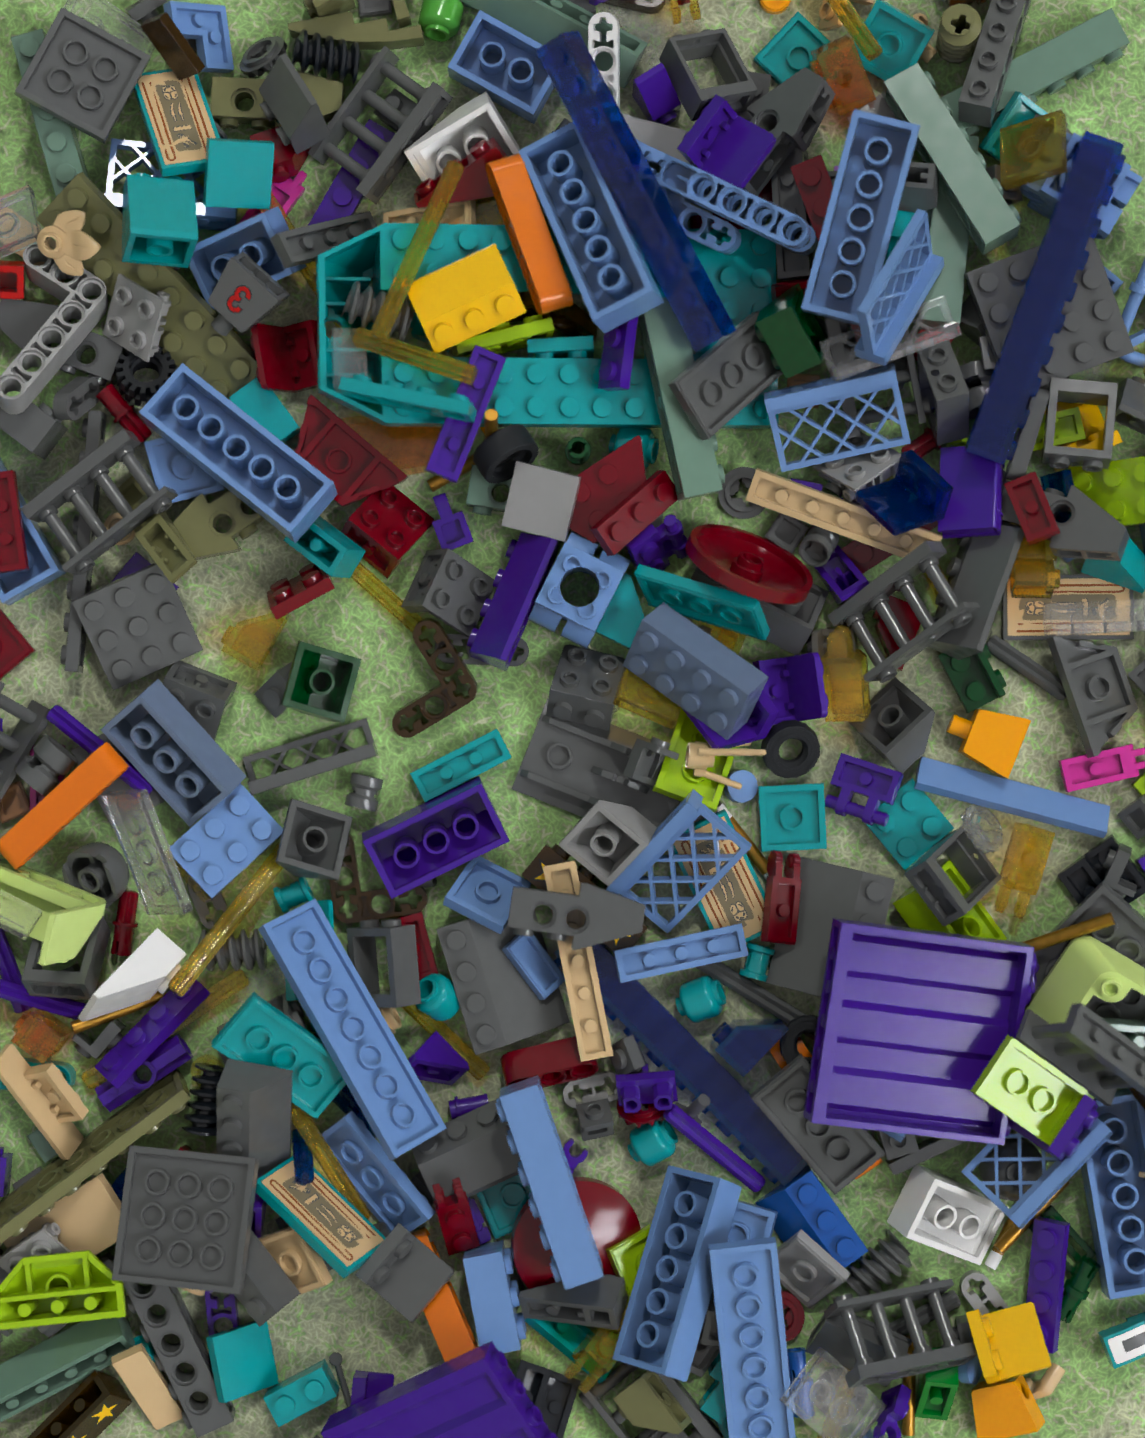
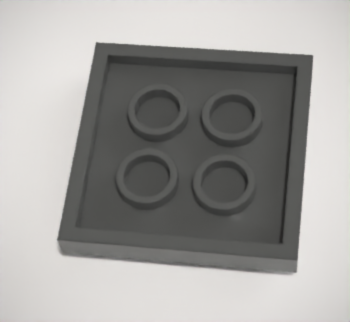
M61 7L17 86L15 95L98 141L105 143L146 69L151 56Z
M156 563L71 600L113 690L203 650L174 585Z

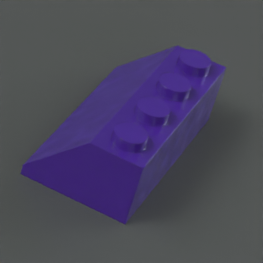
M521 532L518 541L515 539L511 540L505 557L510 558L505 570L501 568L498 570L492 585L497 588L493 599L486 598L479 616L484 617L480 629L473 628L468 639L467 646L471 647V657L507 671L528 623L535 600L556 558L557 540Z
M479 776L362 833V842L391 899L510 841Z

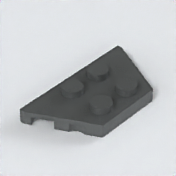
M1062 636L1048 638L1047 642L1087 758L1095 757L1101 753V748L1108 739L1114 737L1119 732L1123 722L1130 719L1138 709L1118 649L1110 645H1094L1089 641L1062 639Z

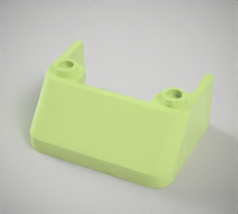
M0 861V925L43 942L38 962L42 966L57 962L66 963L69 959L75 958L104 915L106 900L25 866L15 870L7 861Z
M1083 935L1074 938L1069 942L1038 987L1029 1004L1025 1006V1011L1032 1010L1049 1024L1066 1022L1072 1004L1082 1003L1086 1006L1093 995L1105 1002L1114 1003L1125 998L1132 988L1145 996V968L1092 936ZM1089 1093L1086 1094L1087 1096H1089V1097L1092 1098L1093 1100L1095 1099V1097H1093L1091 1094H1089Z

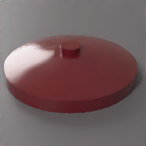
M717 524L700 525L692 529L686 542L687 555L700 570L722 585L746 596L776 604H797L807 598L813 585V577L810 571L799 559L773 542L745 530Z
M573 1177L603 1264V1274L616 1276L606 1249L641 1230L637 1215L627 1199L613 1186L598 1179ZM529 1201L524 1204L514 1222L511 1235V1254L519 1276L528 1289L556 1283L550 1266V1256H553L552 1250L545 1251L539 1234V1231H541L539 1225L542 1224L540 1217L534 1219Z

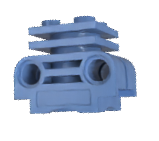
M1057 127L1020 187V192L1030 199L1027 204L1029 208L1071 233L1090 227L1093 237L1103 240L1112 231V228L1123 212L1121 209L1127 205L1143 177L1131 171L1130 168L1132 166L1104 152L1074 132L1071 135ZM1065 176H1077L1083 179L1090 189V199H1079L1069 193L1065 185Z
M572 531L535 600V605L528 620L555 633L561 619L567 622L560 636L587 649L631 560L619 554L607 556L604 550L598 559L594 557V554L599 544L593 543ZM583 572L589 574L598 584V596L587 606L577 607L570 605L561 594L562 582L572 573Z

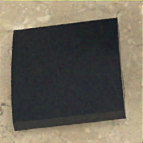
M1113 834L1058 874V877L1078 904L1103 881L1107 868L1102 867L1110 849L1116 851L1119 845ZM1129 858L1121 878L1136 884L1137 889L1134 897L1126 895L1123 898L1127 903H1131L1145 893V877L1131 858Z
M520 1360L515 1377L522 1381L527 1396L533 1405L540 1409L543 1420L549 1430L555 1433L558 1438H563L581 1380Z

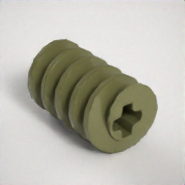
M967 4L952 5L941 16L936 48L941 58L949 63L959 64L965 62L974 54L982 22L980 15L973 7Z

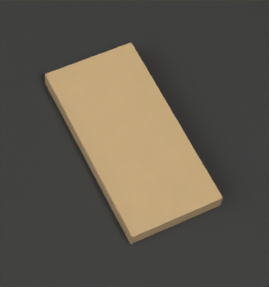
M102 1172L80 1186L72 1195L64 1196L56 1201L52 1210L42 1217L38 1215L31 1220L27 1228L16 1237L10 1236L3 1243L6 1248L16 1246L22 1238L27 1237L31 1232L39 1231L43 1224L55 1222L61 1230L60 1234H58V1241L72 1252L90 1250L96 1255L117 1242L122 1203Z

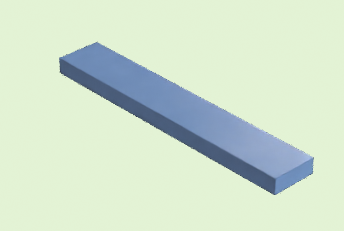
M922 756L919 760L914 789L1104 838L1107 834L1110 806Z

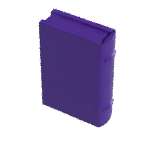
M1000 444L941 448L938 532H942L943 539L1001 535L1003 469L1005 464L1003 463L1004 448Z

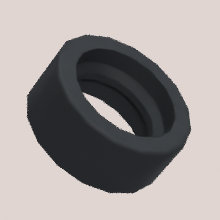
M514 424L504 427L487 437L475 450L473 462L488 483L497 484L513 477L516 461L532 464L538 455L539 447L523 425Z

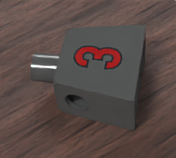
M245 252L231 257L209 298V304L219 312L212 321L211 326L217 333L223 336H227L233 327L244 333L250 330L253 325L262 321L284 302L290 294Z

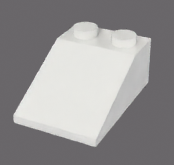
M485 91L453 111L406 148L404 153L423 182L428 178L434 180L444 173L442 171L443 168L455 159L460 161L470 154L469 150L481 140H486L487 142L494 137L507 156L520 154V148L488 93Z
M157 928L93 993L78 1018L84 1022L150 1000L157 991L163 995L184 969L180 963L187 954Z
M916 1165L913 1167L887 1223L906 1238L981 1265L1005 1214L986 1195L941 1173Z

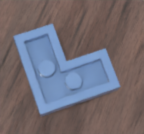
M169 1L163 4L164 13L166 12L185 39H195L197 55L205 66L201 72L229 73L234 70L225 6Z

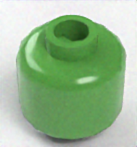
M423 0L418 24L421 25L422 31L429 39L438 42L447 41L458 34L464 7L460 0Z

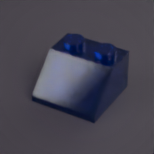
M734 1019L730 1024L724 1021L712 1033L714 1041L711 1044L714 1050L744 1077L789 1028L780 1019Z

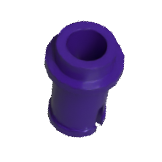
M487 1093L458 1099V1096H455V1100L448 1101L451 1119H455L489 1103Z

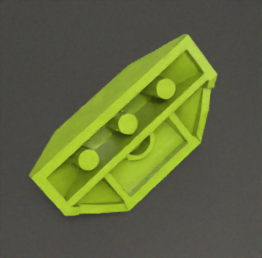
M90 1250L23 1257L0 1284V1330L126 1316L123 1282L112 1280V1271Z

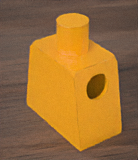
M976 709L971 720L953 714L946 732L963 739L958 750L959 753L995 775L1008 779L1031 720Z
M1023 1375L990 1384L987 1381H982L971 1391L977 1438H1009L1038 1432L1045 1423L1044 1417Z

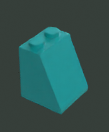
M146 173L127 174L123 187L122 262L188 268L198 242L194 181L184 180L177 176L159 178L151 177Z

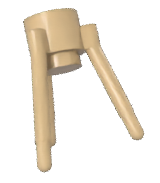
M688 742L685 766L688 769H693V776L705 777L726 786L741 789V783L707 771V767L713 768L715 756H765L766 750L733 747L711 748L708 742ZM752 742L746 743V744H743V745H739V746H735V747L749 746V745L752 744Z

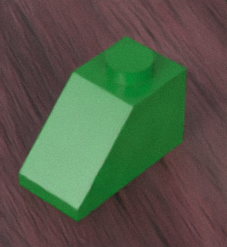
M934 1347L932 1350L940 1349L941 1347ZM958 1366L919 1374L915 1417L938 1420L948 1419L959 1386Z

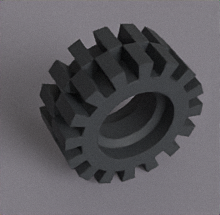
M159 346V351L155 352L153 357H150L149 362L142 360L127 349L125 350V355L121 354L119 356V363L116 364L117 386H119L120 394H125V400L129 403L133 398L136 406H140L141 401L147 403L175 372L174 359L171 360V354L168 351L163 354V347ZM149 368L157 371L159 377L151 382H141L136 380L133 375L137 370Z

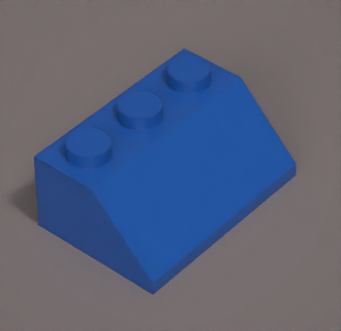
M809 1165L755 1202L757 1206L778 1212L774 1230L783 1243L802 1229L844 1268L868 1252L861 1238Z

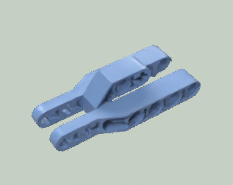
M610 132L605 135L601 142V152L607 160L619 168L662 188L671 229L719 253L731 254L739 248L741 244L739 230L729 222L690 203L797 254L809 255L818 246L819 242L814 229L801 217L695 166L665 154L624 133ZM611 142H613L614 144L610 149L609 145ZM619 150H630L632 153L631 158L627 159V156L620 153ZM648 164H659L662 167L660 174L656 173L655 169L648 167ZM742 203L739 210L736 211L737 207ZM694 215H700L703 222L701 228L696 232H689L687 227L688 220ZM772 217L771 222L765 226L766 221ZM711 228L723 234L728 230L727 234L731 237V241L721 244L718 238L709 234ZM803 230L801 237L794 241L795 235Z

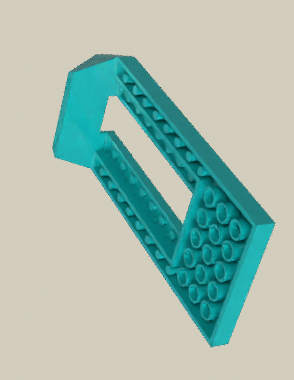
M383 223L319 254L316 259L318 393L383 426L442 427L445 417L354 400L344 396L338 390L341 376L352 378L353 374H360L370 378L373 376V383L384 384L386 380L395 381L405 386L404 389L416 391L417 387H426L437 392L436 395L449 397L450 393H456L470 357L384 356V326L375 334L373 322H370L365 329H362L360 317L351 325L348 324V313L345 312L342 317L341 313L350 288L356 281L360 282V293H363L368 287L370 279H372L373 298L380 291L406 292L405 284L494 243L518 293L529 291L505 225ZM548 226L572 294L581 295L552 227ZM631 227L640 250L646 258V263L661 297L680 294L681 303L685 302L689 312V321L686 322L688 335H693L696 344V354L693 355L694 362L752 312H760V310L772 302L771 284L776 283V245L774 242L747 229H738L741 234L739 248L731 254H723L671 228ZM688 228L689 232H696L699 230L697 228ZM711 229L709 233L718 238L721 244L731 241V237L727 234L728 230L723 234L715 229ZM329 321L338 323L342 330L341 335L334 339L328 338L326 336L325 323ZM645 351L644 359H633L629 390L616 391L598 389L599 368L602 358L505 357V363L486 408V411L488 409L497 411L498 427L517 424L524 427L662 428ZM778 378L722 428H771L765 406L764 393L778 390ZM485 413L479 427H485ZM776 414L777 423L779 425V415Z

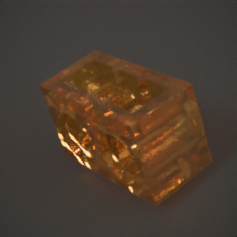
M39 1009L35 1012L30 1011L27 1015L23 1014L12 1029L16 1034L11 1042L44 1064L57 1056L73 1033V1029L51 1013Z

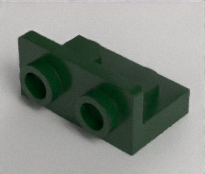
M986 644L983 652L961 660L943 653L937 656L966 713H970L1006 695L1003 689L1007 686L1005 679L998 669L993 670L988 661L991 658V654Z

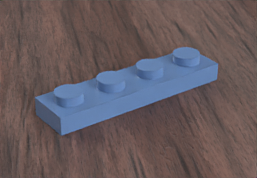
M742 923L613 950L619 983L749 956Z

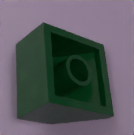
M799 283L793 285L760 310L755 322V331L762 343H767L771 350L770 357L774 367L778 371L782 370L786 379L821 364L829 340L817 316L802 312L801 307L805 294Z
M298 641L281 705L306 715L331 722L344 723L361 659Z

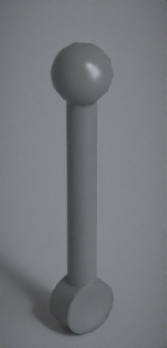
M334 1352L330 1355L329 1362L335 1366L346 1405L349 1407L351 1405V1396L341 1366L342 1355Z

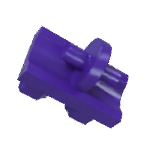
M646 1063V1066L642 1067V1073L616 1075L619 1106H623L625 1113L638 1112L641 1109V1104L654 1103V1107L658 1110H671L673 1101H678L675 1070L649 1072V1064Z

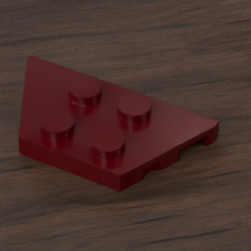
M312 394L309 396L295 452L334 482L338 492L334 500L338 504L345 507L404 482L408 478L404 472Z
M639 435L577 475L582 478L569 529L595 543L598 540L590 529L646 481L642 441Z

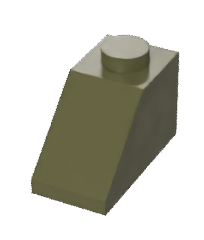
M649 1370L613 1398L622 1417L629 1420L633 1426L679 1434L692 1422V1419L658 1374Z

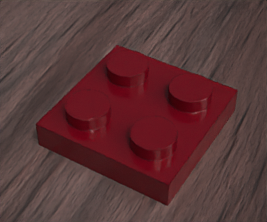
M311 563L299 571L300 575L289 581L287 578H283L270 586L271 590L266 593L270 609L276 620L335 589L332 578L314 563Z

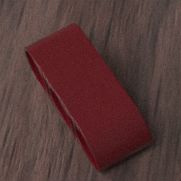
M576 1036L505 1053L500 1058L505 1086L538 1075L542 1088L590 1077L596 1074L599 1069L597 1059L581 1062Z

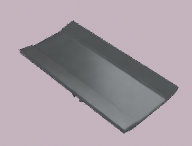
M547 698L512 786L513 790L580 817H583L598 800L632 806L656 827L681 803V801L652 791L654 787L652 785L623 775L636 739L639 738L650 742L651 739L611 724L608 731L547 716ZM700 815L694 823L704 819V817Z

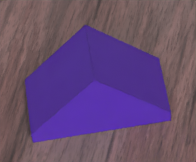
M839 545L836 546L825 565L814 567L837 605L869 584L868 580Z
M437 1031L429 1036L408 1057V1061L417 1077L423 1081L453 1085L469 1070V1064Z

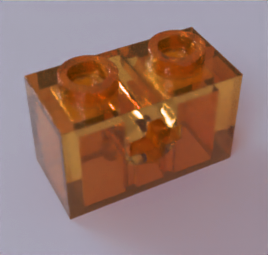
M845 35L810 51L813 57V61L809 62L811 70L823 77L835 93L828 108L829 111L833 109L835 113L842 116L876 100L853 38ZM838 70L847 73L842 77L844 83L840 84L834 80L838 77Z

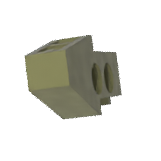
M297 70L316 100L325 122L331 121L345 101L343 83L309 73H301V71ZM212 77L210 111L214 121L219 123L221 128L237 129L238 124H250L252 129L261 131L269 130L271 126L278 127L279 125L275 119L270 122L268 121L259 105L264 102L259 88L265 79ZM249 98L254 101L253 107L250 110H238V104L241 100Z
M228 491L212 503L209 502L205 495L200 494L173 521V524L187 543L196 560L240 552L242 549L235 539L240 536L244 540L258 530L256 525L263 521L264 518L257 512L252 515L245 514L243 511L244 502ZM223 516H229L232 520L231 529L226 533H219L216 529L218 519Z

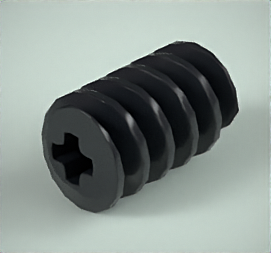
M303 29L295 40L291 62L293 65L296 62H300L301 73H305L309 65H312L314 76H318L321 69L325 68L327 79H331L334 72L338 71L340 82H343L346 76L351 74L352 85H354L361 57L359 43L354 41L349 50H347L346 40L341 38L335 47L333 37L329 35L322 44L320 34L317 32L309 41L307 30Z
M195 1063L194 1067L203 1071V1074L192 1076V1080L199 1083L200 1087L191 1088L189 1092L198 1098L195 1101H188L187 1106L194 1109L195 1112L184 1114V1118L192 1122V1126H185L182 1129L200 1136H217V1085L224 1067L209 1063Z

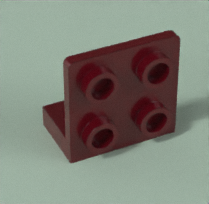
M392 486L369 496L347 519L341 532L366 550L362 557L386 578H389L398 567L404 555L432 526L434 518L396 487Z

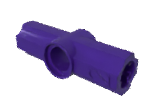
M177 1034L160 1045L141 1064L151 1069L152 1077L150 1081L141 1080L136 1070L118 1089L107 1080L97 1086L95 1091L103 1106L111 1112L191 1060L193 1055L185 1040Z

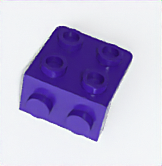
M715 94L710 103L705 106L693 127L685 134L677 149L692 166L744 189L776 144V138L772 133L737 115L724 98Z
M818 652L752 662L754 667L769 676L763 691L779 710L773 725L787 720L803 721L827 717L829 701L824 689V666Z
M762 690L748 722L728 740L721 737L684 710V712L711 748H732L766 738L779 710Z
M1085 1094L1050 1146L1013 1120H1011V1128L1062 1162L1065 1156L1070 1158L1078 1148L1081 1141L1077 1138L1083 1129L1089 1130L1099 1116V1113L1096 1111L1098 1104Z

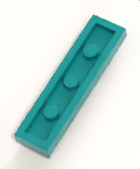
M353 374L352 378L341 376L338 390L350 399L470 423L475 421L477 410L469 401V398L464 395L450 393L449 397L436 395L437 392L426 387H417V390L414 391L404 389L405 386L395 381L386 380L384 384L373 383L372 378L360 374Z

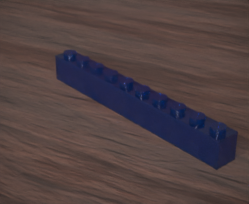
M578 31L561 33L535 51L692 347L697 352L737 330Z
M1088 131L1081 135L963 452L999 465H1004L1006 459L1010 461L1013 459L1018 446V442L1014 441L1015 434L1018 428L1024 429L1030 414V410L1025 409L1030 396L1036 397L1042 379L1037 377L1041 365H1048L1054 347L1049 346L1053 333H1060L1066 315L1061 314L1065 301L1071 303L1076 292L1078 283L1073 282L1077 269L1083 271L1088 260L1090 251L1085 250L1089 237L1095 239L1100 228L1102 219L1097 218L1101 205L1107 207L1114 190V187L1109 186L1113 173L1119 175L1123 167L1126 155L1121 154L1124 144Z
M602 943L592 945L605 1014L612 1021L618 1018L626 1026L623 1032L627 1036L633 1035L636 1043L641 1041L649 1049L646 1055L657 1067L660 1068L664 1064L670 1071L675 1070L676 1086L681 1091L687 1087L695 1095L692 1102L701 1094H706L710 1098V1104L702 1112L706 1114L710 1111L718 1119L715 1125L728 1138L733 1134L741 1142L738 1148L750 1161L756 1157L764 1165L761 1172L773 1184L779 1180L786 1186L808 1165L807 1162L751 1099V1094L638 980L619 983L614 956ZM557 947L554 950V954L557 956L554 962L563 971L559 948Z

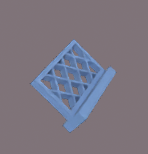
M111 138L106 192L104 195L121 213L123 194L113 193L116 182L124 176L126 177L127 174L131 175L130 172L142 163L153 174L151 177L164 178L161 175L160 169L157 171L148 160L154 155L151 142ZM118 149L131 150L138 158L124 167L117 159ZM117 167L120 171L115 174V170ZM205 171L183 174L184 180L194 181V188L200 193L195 198L198 229L224 231L236 225L237 208L205 207L203 205L204 189L195 179Z
M917 209L857 309L862 336L854 348L856 357L883 366L887 365L944 267V258L934 255L932 252L927 211Z
M894 363L764 393L765 406L770 420L781 472L911 443ZM892 388L894 401L887 411L871 402L878 391ZM871 393L868 398L862 396L863 394ZM855 397L864 403L855 418L839 409L846 398ZM838 400L835 406L829 403ZM822 404L832 410L823 425L807 417L809 411L815 405ZM868 406L884 415L875 430L859 421ZM895 407L897 409L898 417L891 414ZM806 408L803 413L797 411L798 409ZM790 412L797 416L799 420L789 433L778 426L776 414ZM835 414L851 422L842 438L827 429ZM888 418L900 425L901 437L887 439L879 434ZM803 421L819 430L810 445L794 436ZM855 426L871 434L865 445L856 447L846 441ZM823 433L839 442L831 453L824 454L814 448ZM780 434L787 437L783 444ZM875 437L881 440L879 442L872 443ZM791 440L807 449L800 460L786 462L784 450ZM843 445L848 447V449L840 450ZM810 452H812L813 454L816 455V456L807 458L808 455L810 454Z
M694 789L656 828L649 845L609 887H606V890L644 904L646 906L645 916L667 934L752 846L749 841L702 803L703 797ZM702 815L712 824V833H695L694 821ZM676 840H690L691 854L674 855L673 843ZM696 840H713L714 854H697ZM719 840H731L740 848L734 854H720ZM715 861L716 873L714 875H699L698 862ZM721 861H726L721 867ZM655 862H669L671 876H654L653 864ZM675 862H692L694 876H677ZM649 883L650 897H638L630 889L634 884ZM655 883H672L673 897H656ZM677 883H695V895L693 897H679ZM657 904H674L675 915L667 921L658 913Z
M1097 1118L1089 1130L1086 1129L1077 1138L1081 1142L1070 1158L1065 1156L1062 1162L1054 1157H1046V1151L1041 1149L1042 1157H1022V1138L1025 1137L1018 1132L1017 1134H1009L1005 1139L1017 1138L1018 1157L999 1158L998 1145L988 1143L961 1172L1015 1225L1022 1229L1113 1133ZM994 1149V1158H986ZM981 1162H994L995 1181H980L972 1171ZM999 1162H1018L1019 1181H999ZM1022 1162H1042V1176L1037 1181H1023ZM1046 1162H1054V1163L1046 1170ZM1032 1185V1186L1023 1194V1186ZM986 1186H995V1195ZM999 1186H1019V1200L1010 1209L1000 1200Z

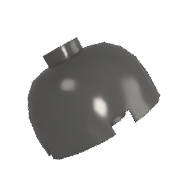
M101 842L85 844L67 856V862L63 864L64 882L105 899V908L116 902L127 889L130 877L128 864L120 852L109 844Z
M1017 1138L1005 1139L1004 1145H998L999 1158L1018 1157ZM1022 1138V1157H1042L1032 1142ZM994 1149L986 1158H994ZM981 1162L978 1165L980 1180L995 1181L994 1162ZM999 1162V1181H1019L1018 1162ZM1022 1162L1023 1181H1037L1042 1176V1162ZM1032 1185L1023 1186V1194H1024ZM986 1186L995 1195V1186ZM999 1186L1000 1199L1019 1200V1186Z

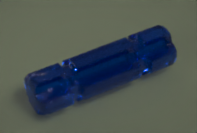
M300 1126L299 1129H294L292 1132L294 1176L296 1182H299L301 1186H306L307 1183H312L314 1180L312 1137L310 1130H307L305 1126Z

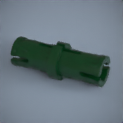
M574 437L566 445L565 454L571 463L581 465L590 458L591 447L584 438ZM579 448L582 449L583 452L581 454H576L573 452V450Z
M1082 1256L1071 1278L1065 1281L1061 1321H1064L1066 1317L1065 1322L1070 1323L1081 1301L1086 1300L1089 1291L1087 1290L1100 1269V1265L1095 1260Z

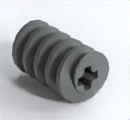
M356 281L350 288L341 317L345 312L348 313V324L351 325L360 317L362 329H365L370 322H373L375 334L384 326L386 327V338L388 339L397 331L399 332V343H403L411 325L415 309L411 312V302L408 300L398 307V296L395 295L386 302L385 291H380L373 298V287L368 286L363 293H360V282Z
M215 929L212 939L208 938L206 930H202L198 942L200 970L203 963H205L207 970L213 971L218 962L220 970L226 971L231 962L233 969L238 971L243 961L247 970H252L256 961L261 970L266 969L267 944L261 938L258 929H254L251 938L247 937L245 929H241L238 938L234 937L232 929H228L225 939L221 938L219 929Z
M890 1230L887 1231L890 1239L889 1243L880 1238L877 1240L880 1251L868 1247L870 1259L867 1260L862 1256L858 1258L859 1269L851 1264L847 1266L851 1276L847 1278L846 1282L858 1296L870 1295V1290L876 1293L882 1292L880 1281L891 1285L890 1272L898 1277L902 1275L899 1264L907 1268L912 1267L909 1258L911 1254Z

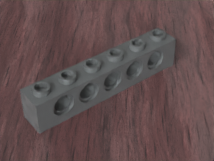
M991 0L958 100L959 121L991 128L1032 0Z
M122 1281L128 1293L126 1295L128 1307L133 1314H138L142 1322L140 1324L142 1336L147 1343H152L156 1351L154 1353L156 1365L161 1372H166L170 1380L168 1382L170 1394L175 1401L179 1399L184 1409L182 1417L186 1427L189 1430L193 1428L198 1438L232 1423L236 1410L232 1401L226 1403L218 1402L209 1353L178 1288L160 1285L142 1286L139 1283ZM155 1304L162 1305L166 1309V1313L156 1315L151 1311L150 1307ZM170 1333L175 1334L180 1338V1342L176 1344L168 1343L164 1336ZM180 1363H189L194 1367V1370L186 1373L181 1371L178 1365ZM194 1392H203L207 1395L208 1399L197 1401L192 1397V1394Z

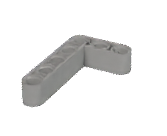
M37 243L28 245L23 252L27 278L62 301V303L0 376V407L9 414H19L28 408L106 314L109 305L105 283L100 278L85 269L82 276H71L63 273L57 267L54 259L48 258L40 252ZM36 262H45L40 266L33 265ZM62 279H71L67 283L60 282ZM92 295L98 296V298L94 300L86 299L87 297ZM71 319L79 320L77 323L74 324L67 323V321ZM50 343L59 344L57 347L54 348L47 347V345ZM30 367L40 368L35 372L26 371ZM10 391L20 392L15 396L6 395Z

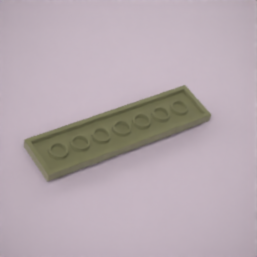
M83 172L77 174L36 218L43 227L53 225L56 217L64 211L80 210L86 213V221L81 231L95 239L101 245V249L93 257L82 261L83 268L105 283L107 293L111 298L118 274L124 275L155 295L157 291H164L170 294L169 300L172 303L168 309L167 316H162L167 320L166 324L159 325L164 328V332L161 334L158 346L163 347L162 351L164 353L168 351L171 354V360L174 359L178 367L183 363L227 399L257 377V362L253 350L233 329L227 336H223L213 329L211 323L218 314L173 267L122 262V213Z
M175 1069L86 1135L69 1160H62L60 1157H57L39 1173L0 1201V1247L1 1243L10 1236L16 1237L27 1228L28 1223L38 1215L42 1217L50 1212L55 1202L64 1195L70 1196L80 1188L81 1182L90 1175L96 1176L107 1167L108 1162L116 1155L126 1154L129 1151V1146L134 1145L135 1141L144 1134L150 1135L160 1127L161 1121L170 1114L176 1115L187 1106L191 1097L186 1080L180 1071Z

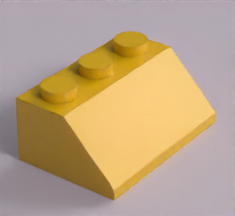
M495 243L404 285L435 354L526 313L523 302Z

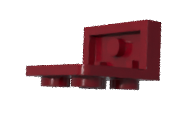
M307 320L285 327L259 323L251 327L252 335L250 340L256 356V375L264 390L296 393L318 387L317 320Z

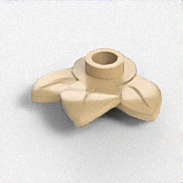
M69 210L60 213L56 217L54 224L41 229L37 236V245L40 252L44 256L54 259L57 267L63 273L71 276H82L84 272L82 261L93 257L101 249V245L95 239L81 231L86 221V213L80 210ZM49 237L55 239L56 248L50 246L48 242Z

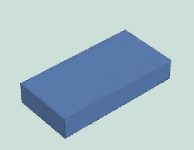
M534 934L533 936L516 935L501 949L539 1000H545L565 981L564 974Z

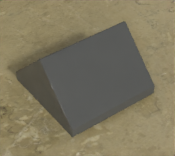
M290 799L275 862L295 877L338 880L353 817L299 800Z

